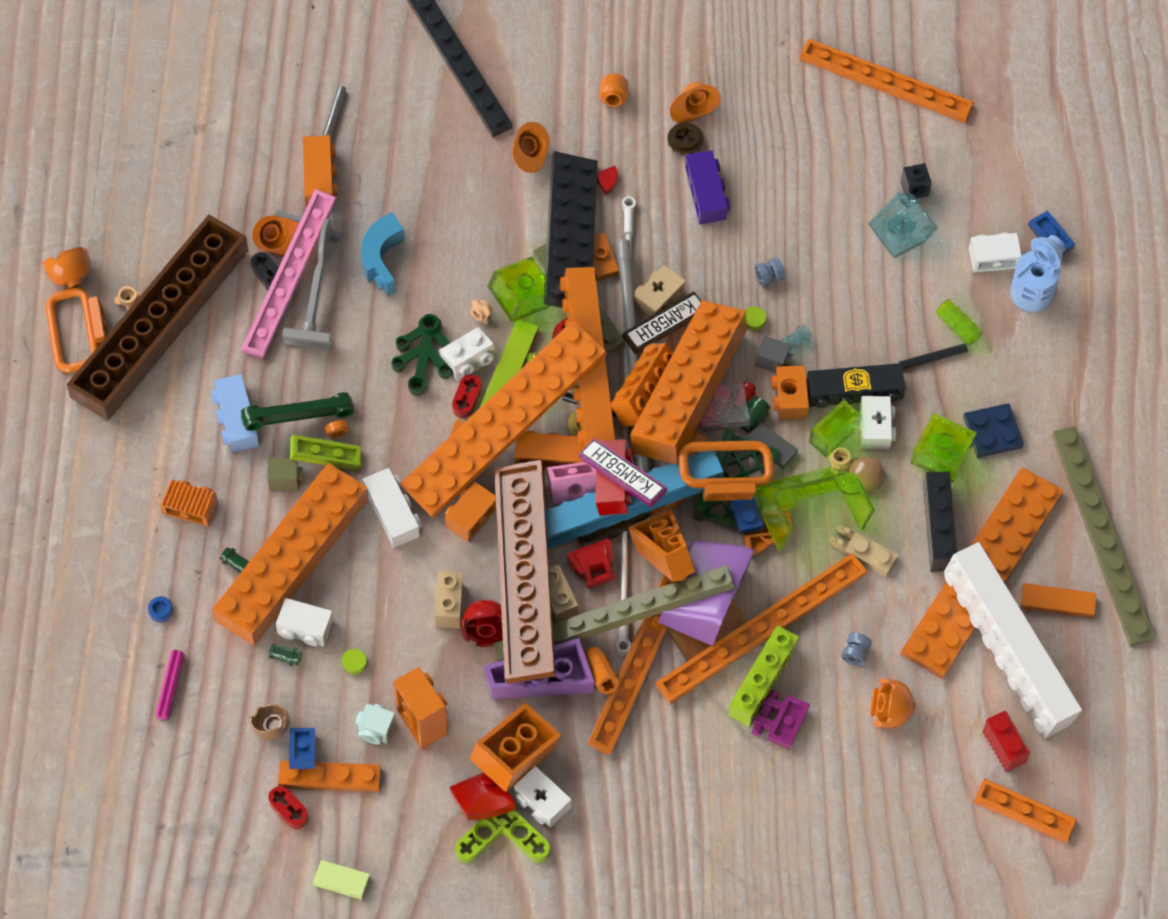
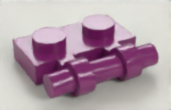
M772 689L762 702L763 708L753 721L754 727L751 733L760 737L763 730H769L768 741L790 750L810 704L788 694L784 702L777 700L780 693ZM772 711L779 712L775 721L768 719Z

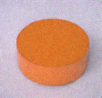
M337 420L324 427L328 438L342 437L350 430L346 420Z

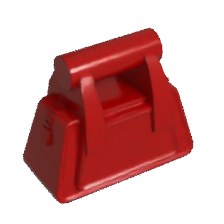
M609 539L582 547L567 554V564L578 578L584 579L588 589L615 580L614 573L611 571L614 562L611 541ZM603 571V574L591 577L592 574Z

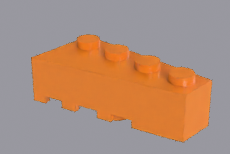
M671 507L628 527L636 552L671 581H682L688 575L695 572L686 543Z

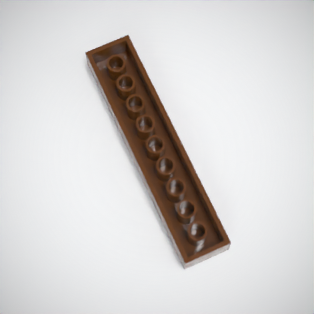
M208 214L66 384L70 398L109 421L249 251L247 237Z

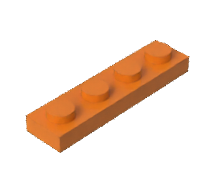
M280 761L278 786L295 789L379 792L381 765L315 762V768L289 769V761Z

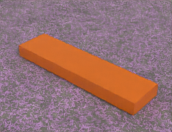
M985 778L974 800V803L1065 843H1068L1077 819Z

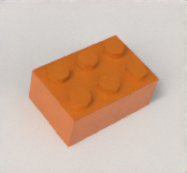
M417 667L394 680L393 687L396 711L420 748L424 749L447 735V725L449 723L446 718L448 712L445 708L447 702L441 692L436 693L432 687L434 682L427 672L423 673L420 667Z
M525 702L476 742L469 759L507 792L535 766L537 767L555 751L562 735Z

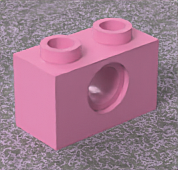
M585 462L547 468L548 492L553 505L561 504L565 501H573L589 492H596V470Z

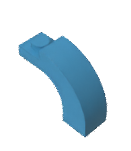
M393 212L373 223L364 235L361 244L364 276L367 282L374 280L380 290L383 289L387 296L396 292L395 280L382 262V258L390 248L405 241L404 229Z

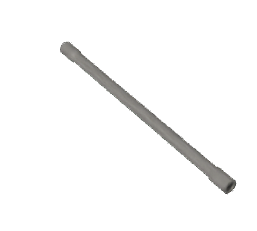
M621 239L616 242L620 268L625 331L636 325L630 241ZM626 343L630 374L634 364L639 360V352L635 354ZM635 455L636 466L646 473L650 472V458Z

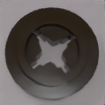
M680 123L670 129L667 137L668 146L672 148L673 152H679L681 156L693 154L696 151L699 152L703 145L704 136L696 125ZM686 134H688L689 141H687V144L683 145L682 140L684 139V137H686Z

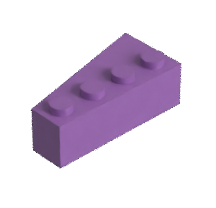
M579 638L554 645L556 676L507 684L505 681L504 660L485 665L484 678L491 699L594 693V680Z

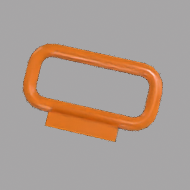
M79 287L58 291L52 294L45 304L54 363L56 368L64 373L77 372L87 359L72 364L64 362L55 314V305L58 301L72 297H79L81 299L90 355L108 335L102 303L97 296L90 298L88 292Z
M761 441L691 442L684 445L679 452L678 461L681 479L692 488H704V501L751 500L756 493V487L767 485L774 477L772 451L768 445ZM757 450L762 453L764 459L765 473L762 477L696 479L689 473L688 455L691 452Z

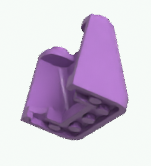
M695 540L694 544L689 542L687 546L695 570L687 578L727 565L734 589L663 612L658 623L713 646L735 593L747 571L754 550L745 546Z

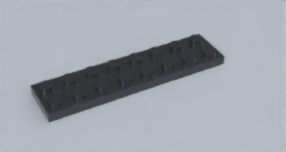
M554 151L551 157L543 304L563 308L562 303L563 299H565V291L560 289V278L564 277L566 268L593 267L598 161Z

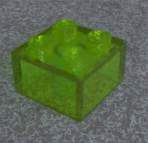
M533 256L494 270L487 287L511 322L550 307V305L543 304L545 274Z
M933 413L913 450L910 464L928 472L950 471L951 482L954 483L974 445L977 432Z

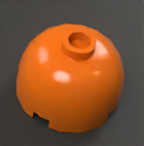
M83 247L60 252V256L55 258V260L51 256L43 261L42 265L48 278L56 285H68L69 288L82 285L81 280L87 277L91 269L88 251L86 248L83 249Z
M882 678L878 681V683H882L880 688H874L872 693L870 714L871 716L876 715V722H873L876 727L894 729L904 725L910 716L914 714L916 703L913 700L909 687L904 683L894 679Z

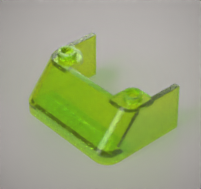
M825 467L774 480L765 486L758 487L754 498L778 551L784 550L793 533L785 513L792 511L797 501L835 491L842 493L859 530H863L875 509L859 477L854 473L838 468Z

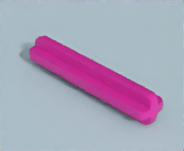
M172 650L170 653L156 710V717L160 720H168L170 718L185 657L184 652L181 650Z

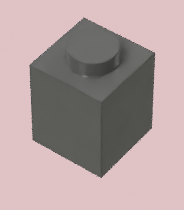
M764 336L756 354L755 366L776 373V367L790 366L793 354H790L791 344Z

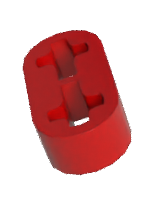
M469 374L461 379L452 401V410L455 416L467 418L473 413L482 389L481 380L478 376ZM474 383L475 387H472L470 393H467V386ZM465 399L467 407H464L463 410L459 409V405H462Z
M277 786L269 792L268 799L271 808L289 827L301 829L307 824L308 813L305 806L287 788ZM285 795L284 800L287 805L284 806L280 801L276 802L275 796L282 797ZM292 809L296 814L301 812V820L296 818L292 820L290 810Z

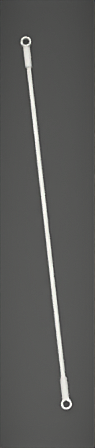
M628 196L622 200V209L624 211V235L630 241L631 248L633 211L636 209V201L633 197ZM631 203L632 206H626L625 204ZM624 346L625 382V378L629 375L626 346ZM629 426L623 427V439H626L628 449ZM628 531L622 533L621 600L627 598ZM629 624L619 627V640L616 644V651L621 656H626L631 646L629 641ZM621 645L628 646V648L625 650H622L619 647Z

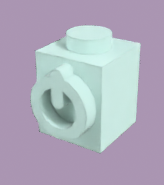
M366 703L364 711H359L355 722L358 725V736L371 744L379 745L381 742L387 744L396 723L395 712L389 711L380 704L370 705Z

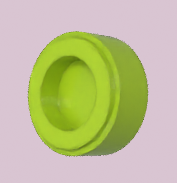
M752 306L746 309L747 329L757 331L765 326L766 313L762 308Z
M359 649L346 651L342 656L343 669L351 675L362 673L367 666L364 652Z

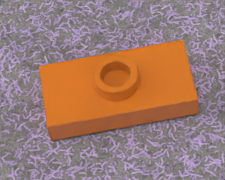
M605 232L594 235L593 267L596 280L619 275V269Z

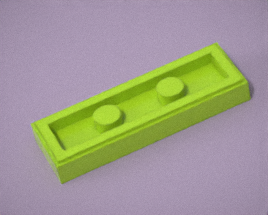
M293 434L290 438V460L325 466L329 463L337 468L359 471L361 468V446Z

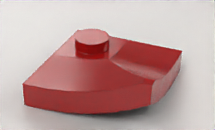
M484 772L449 787L455 802L467 820L491 818L516 809L515 802L509 791L505 792Z

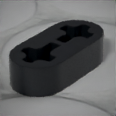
M259 252L252 257L251 267L263 286L269 290L272 284L270 282V275L274 278L279 267L267 253ZM258 262L266 263V269L262 265H258Z

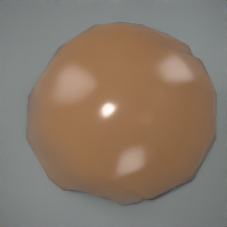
M861 457L855 460L848 472L851 486L859 492L867 493L880 488L885 478L884 468L881 463L873 457Z
M267 704L257 707L254 716L249 717L253 732L261 739L269 741L281 737L287 730L290 722L287 711L279 704Z

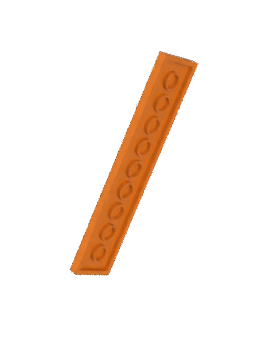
M573 320L400 483L401 487L433 519L607 355V352Z
M1021 467L970 545L980 543L1004 584L1064 492L1063 489L1024 467ZM947 582L944 584L900 652V655L941 679L944 678L976 629L970 621V614L967 609L960 605L953 586H949Z

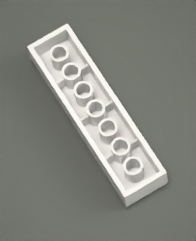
M978 542L955 553L944 571L945 580L949 586H953L960 605L967 609L972 625L981 632L985 646L992 650L997 666L1006 673L1012 690L1017 691L1021 698L1022 707L1031 714L1036 730L1042 733L1046 739L1069 727L1082 709L982 546Z

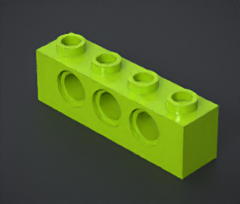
M778 625L776 626L729 704V717L748 727L751 726L762 708L764 698L769 695L796 651L799 636Z

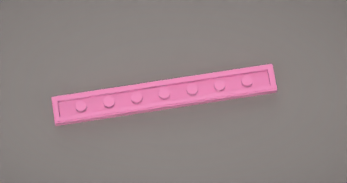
M315 189L243 344L242 352L264 360L320 238L323 221L325 218H329L337 197Z

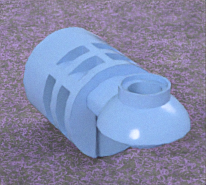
M1050 235L1048 238H1034L1031 241L1032 251L1022 255L1016 264L1010 287V295L1014 304L1024 311H1042L1053 301L1060 277L1062 253L1065 251L1063 242L1054 235Z

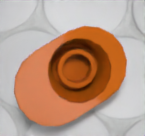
M703 82L688 84L682 94L677 96L671 103L669 110L672 120L677 123H688L713 112L721 101L718 89Z
M526 122L517 131L513 141L512 156L514 162L521 170L534 173L542 168L550 143L549 134L545 127L536 122Z
M265 216L254 225L252 230L253 242L258 249L285 255L299 223L279 216Z

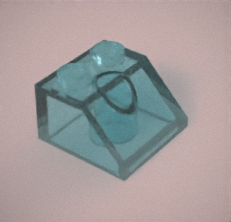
M900 192L868 223L893 258L923 244L938 229L913 194Z

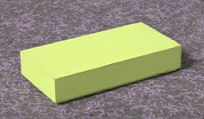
M321 860L313 886L362 900L370 874Z

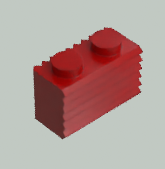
M1002 711L987 718L982 733L988 738L987 742H990L989 746H992V750L995 751L994 754L1000 759L999 763H1002L1001 767L1005 768L1004 771L1008 772L1027 763L1031 752L1007 711Z

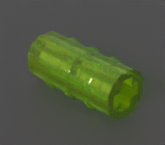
M952 300L944 301L936 310V314L951 328L950 330H953L958 335V338H961L967 345H972L981 337L983 331Z

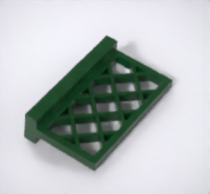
M725 428L721 441H752L734 435L735 431ZM768 446L772 451L775 465L779 450ZM748 450L749 453L738 457L735 451H717L716 456L726 478L749 477L748 475L760 471L762 476L764 475V464H761L756 456L761 452ZM752 457L756 467L746 471L741 461ZM737 463L742 473L730 477L727 467ZM767 485L756 487V489L760 488L759 492L756 490L754 494L758 507ZM702 491L694 509L693 519L700 522L706 519L738 530L733 513L729 510L726 501H704ZM722 504L726 511L725 514L720 516L710 513L712 507Z

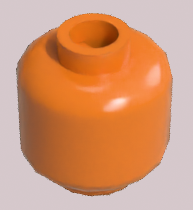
M616 73L604 76L600 82V100L611 107L623 105L628 98V80L621 74Z

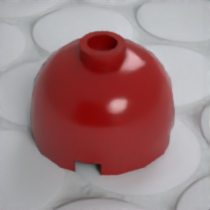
M479 600L468 606L462 616V635L467 642L470 643V640L476 642V646L492 647L494 643L503 640L500 603L493 600Z

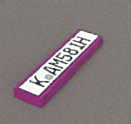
M596 438L579 453V458L651 508L668 492L665 485Z

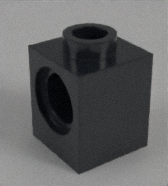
M922 163L903 167L900 183L906 200L929 197L932 181L926 164Z

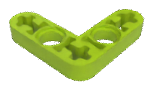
M513 810L507 813V819L512 823L509 829H507L509 823L504 818L498 820V816L480 819L458 840L455 846V853L461 862H472L500 835L504 834L530 860L540 863L549 857L550 845L535 828L517 811ZM487 827L491 829L492 835L489 838L483 839L477 834L479 829ZM518 827H524L528 834L525 838L519 839L514 836V830ZM471 837H474L477 843L471 847V854L468 852L462 854V846L468 848L473 843ZM532 837H534L533 844L536 847L543 846V854L540 852L534 854V847L529 842Z

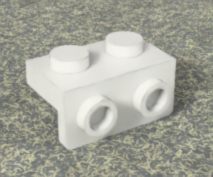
M479 327L439 350L440 356L451 367L457 381L485 365H489L497 358L494 344Z

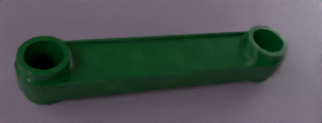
M342 392L334 395L332 398L259 408L257 405H250L244 407L240 413L245 430L255 431L264 425L333 415H336L338 418H345L354 413V404L349 393Z

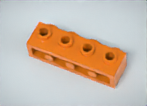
M666 343L650 344L644 348L639 360L634 364V368L625 378V382L611 402L610 406L623 427L636 425L673 353Z

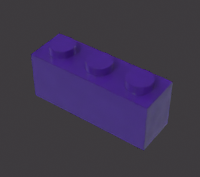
M712 150L687 154L685 156V170L699 224L726 220L727 211L730 210V202L728 197H724L725 183L723 178H719L720 163L718 158H714Z

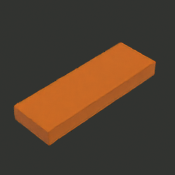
M1023 583L1020 609L1094 618L1096 593Z

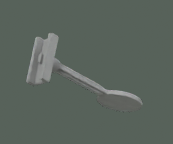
M325 218L321 228L318 264L314 271L306 320L303 322L302 330L283 329L282 338H285L284 346L331 351L332 340L330 333L316 332L317 325L315 324L324 277V265L326 264L330 248V219Z

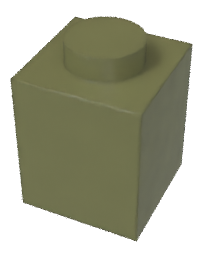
M269 458V490H298L299 481H303V467H299L298 461L290 460V458Z

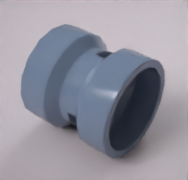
M777 257L770 259L768 263L754 265L755 275L762 287L769 285L773 280L779 281L785 278L784 268Z
M851 632L847 639L848 645L843 649L841 658L849 664L862 666L867 657L865 653L870 650L872 640L864 634Z

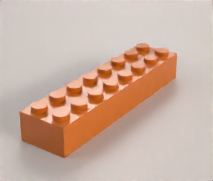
M704 300L701 301L630 434L633 454L678 465L681 448L690 442L747 331L746 310Z
M327 463L212 608L214 620L255 646L280 614L285 598L292 599L369 500L367 486Z

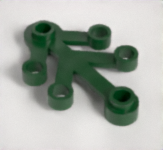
M434 314L424 315L419 320L418 328L396 339L397 350L405 352L410 348L411 342L423 336L422 343L401 356H395L391 361L392 369L395 372H402L407 363L418 357L415 375L408 380V390L414 396H421L427 390V382L424 377L428 357L438 368L440 378L448 379L452 375L451 367L431 345L432 338L442 348L451 343L441 332V320ZM427 325H433L434 327H433V328H427L426 326H427ZM400 342H406V343H407V344L404 345V346L399 345ZM396 362H401V363H402L401 366H396V365H394V364H395ZM442 369L449 370L447 373L441 372ZM415 386L422 387L421 389H414Z

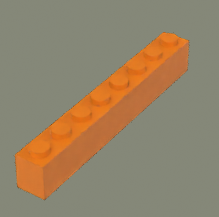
M594 267L566 268L564 277L560 278V289L565 291V299H563L562 303L563 312L567 313L568 320L565 321V327L574 320L604 349ZM604 357L575 384L576 386H573V399L578 402L575 418L576 423H580L581 431H578V443L583 445V449L594 438L599 441L615 440Z

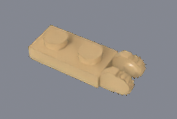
M840 524L837 525L836 533L850 542L847 545L843 540L832 536L828 540L829 545L844 553L843 555L846 557L853 553L862 565L883 576H887L898 558V554L857 532L854 533L848 527Z

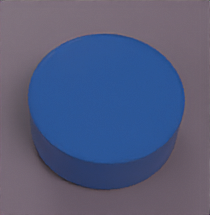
M162 596L152 599L148 604L149 616L156 622L169 620L173 614L171 601Z

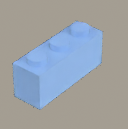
M242 374L214 380L215 389L211 390L214 404L219 403L220 410H217L216 413L219 425L224 424L225 430L221 431L224 445L229 444L231 453L258 447L256 430L246 431L241 421L240 411L244 407L250 406Z

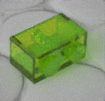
M843 400L811 429L809 443L825 457L829 456L833 450L839 447L859 428L861 414Z

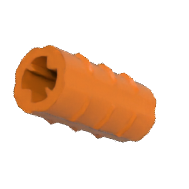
M591 647L587 649L584 654L595 686H597L600 693H613L619 685V680L616 672L612 669V664L608 661V657L601 648Z

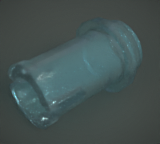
M805 325L797 326L796 331L781 339V341L791 344V351L804 341L808 342L812 334Z

